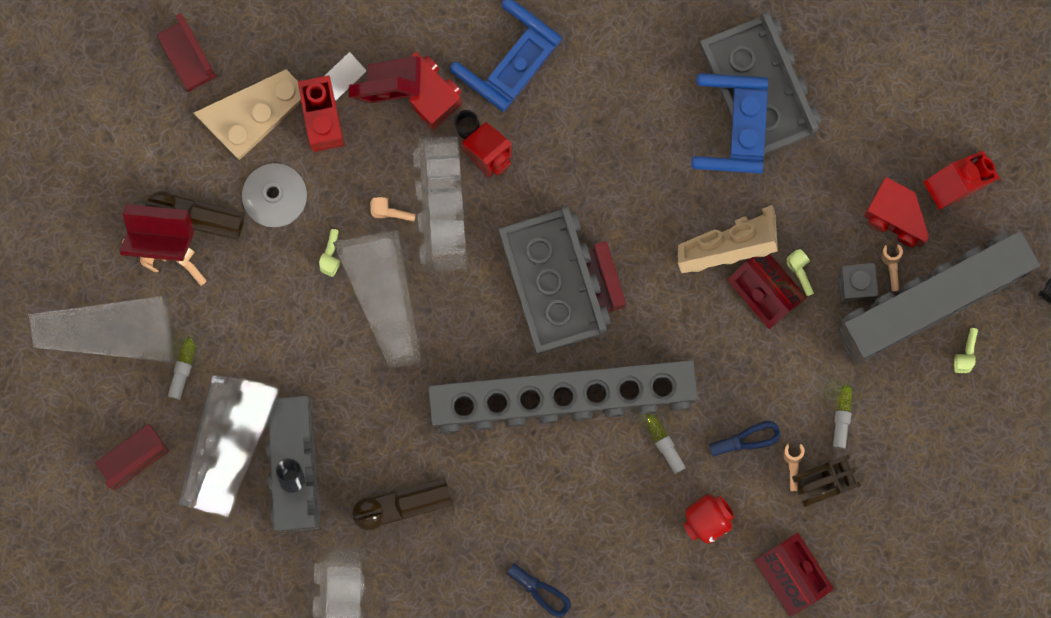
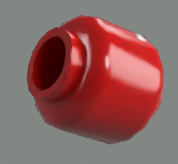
M707 494L686 508L685 517L687 522L683 526L694 541L699 538L702 542L711 544L731 531L732 519L735 518V515L722 496L716 498L714 495Z

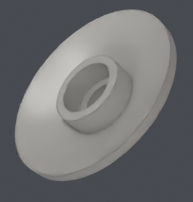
M272 163L257 168L248 176L242 190V202L247 214L255 222L266 227H282L292 223L300 216L307 201V189L302 177L293 168L284 164ZM271 188L279 190V195L274 199L267 196Z

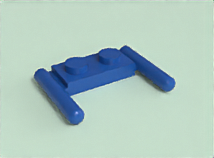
M503 0L501 3L502 8L529 27V29L525 31L492 72L488 80L484 82L457 61L453 62L449 67L452 74L502 112L507 110L511 102L515 100L563 39L557 32L514 0Z
M699 73L696 76L698 86L734 88L730 158L694 156L691 159V167L699 170L762 174L768 78Z

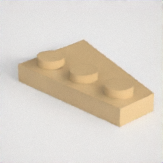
M286 69L194 112V115L240 160L301 103L298 82Z
M773 205L763 208V215L749 221L746 216L735 220V226L726 231L711 230L679 244L678 265L681 273L699 272L708 267L721 264L729 265L739 260L764 257L770 253L778 252L776 215Z

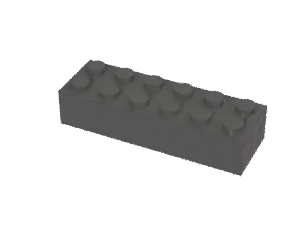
M1008 230L991 239V242L985 245V250L982 251L981 247L977 246L957 259L956 265L953 266L951 261L946 262L927 275L929 279L923 281L920 276L908 282L899 290V295L894 296L892 292H889L876 299L875 303L870 305V310L865 312L863 307L847 314L841 320L842 326L836 332L854 365H859L1021 280L1040 267L1023 233L1019 231L1011 235Z

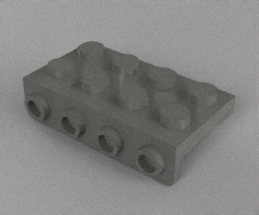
M768 11L761 13L759 18L701 40L699 43L712 74L768 78L764 155L816 135L819 129L818 124L821 123L816 107L814 105L809 106L805 95L808 94V89L803 77H797L792 65H795L793 53L788 46L784 48L779 37L782 35L779 21L776 17L771 18ZM718 87L732 119L734 88Z
M568 206L561 207L559 211L498 229L537 355L604 335L607 331L606 325L611 324L606 306H599L596 294L601 292L596 274L590 275L586 265L587 262L591 261L586 243L580 244L576 232L581 230L577 213L576 211L570 213Z

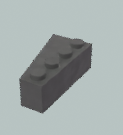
M309 396L268 399V408H263V420L265 428H269L270 441H266L267 461H271L272 474H268V486L270 494H273V507H271L272 527H274V531L280 534L321 530L311 399ZM287 458L294 459L300 464L305 477L303 487L294 493L285 491L281 487L276 475L277 465ZM295 470L288 471L283 475L282 480H294L299 472Z

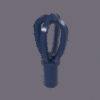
M764 421L743 430L738 436L737 434L732 435L731 438L711 443L709 446L713 457L734 450L763 448L775 444L780 438V431L776 423ZM771 428L774 431V436L770 439L750 443L742 442V439L759 430Z
M515 563L509 568L506 574L525 587L528 593L531 592L533 598L547 612L555 617L566 615L571 607V602L566 595L556 588L540 582L538 578H533ZM536 588L545 589L559 597L564 602V608L560 611L554 610L541 598Z

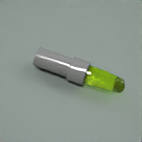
M187 337L179 359L175 363L174 376L168 393V397L172 399H181L186 378L189 377L195 344L190 337Z
M849 385L842 387L838 409L835 411V431L832 447L836 449L846 448L848 425L851 423L852 415L850 412L852 388Z
M651 414L647 419V427L656 441L655 445L659 452L664 455L673 473L677 474L686 469L675 450L670 436H667L662 425Z

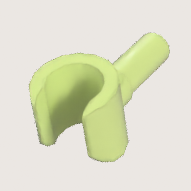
M331 229L327 248L319 261L320 271L331 277L335 276L341 260L332 257L339 233L336 229Z
M798 249L787 257L786 263L796 273L806 296H810L814 292L805 271L802 269L810 260L801 249Z
M970 328L965 354H955V373H969L976 362L974 346L978 329Z

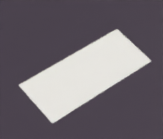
M350 52L325 75H330L335 100L349 88L350 84H354L366 72V69Z

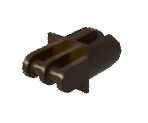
M849 455L792 476L795 483L813 477L816 474H822L823 479L798 488L797 492L799 495L825 485L828 489L827 492L814 495L802 501L804 508L861 486L860 482L856 483L852 474L855 473L854 468L850 469L848 464ZM838 464L841 471L840 474L836 475L833 465ZM843 477L847 487L841 488L838 479Z

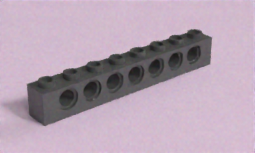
M694 360L428 386L433 429L440 428V433L460 432L459 426L473 425V430L492 429V423L506 422V427H518L526 425L525 420L537 418H539V424L559 422L558 416L572 415V421L592 419L591 413L605 412V417L624 416V410L638 409V414H650L658 412L657 407L671 406V411H682L691 409L690 403H696L698 400ZM658 380H665L671 386V393L665 397L658 396L653 391V384ZM623 384H634L638 389V396L633 400L624 399L620 394V387ZM594 386L602 388L606 395L605 399L600 403L591 402L586 394L588 389ZM557 391H569L573 397L572 402L568 406L557 405L553 398ZM526 393L536 394L540 399L539 405L532 410L525 409L520 402L523 395ZM494 396H501L506 400L507 406L504 411L494 413L488 408L489 400ZM462 399H468L474 404L472 413L467 416H460L455 412L456 403Z

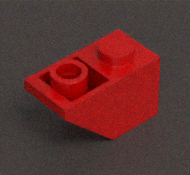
M415 52L411 57H420L419 96L410 97V105L432 130H435L462 105L461 98L459 97L461 91L451 79L448 78L444 81L436 73L439 68L429 56L426 55L422 58Z
M330 75L297 81L312 151L317 152L345 146Z
M487 122L461 143L463 151L487 177H490L493 173L498 176L511 165L509 159L512 158V143Z
M984 151L949 164L923 181L937 207L941 210L959 202L1000 178L996 173L993 161L986 156Z
M886 177L863 217L869 219L868 224L874 229L881 232L889 230L897 234V240L911 248H915L916 245L922 247L928 240L929 235L915 192Z

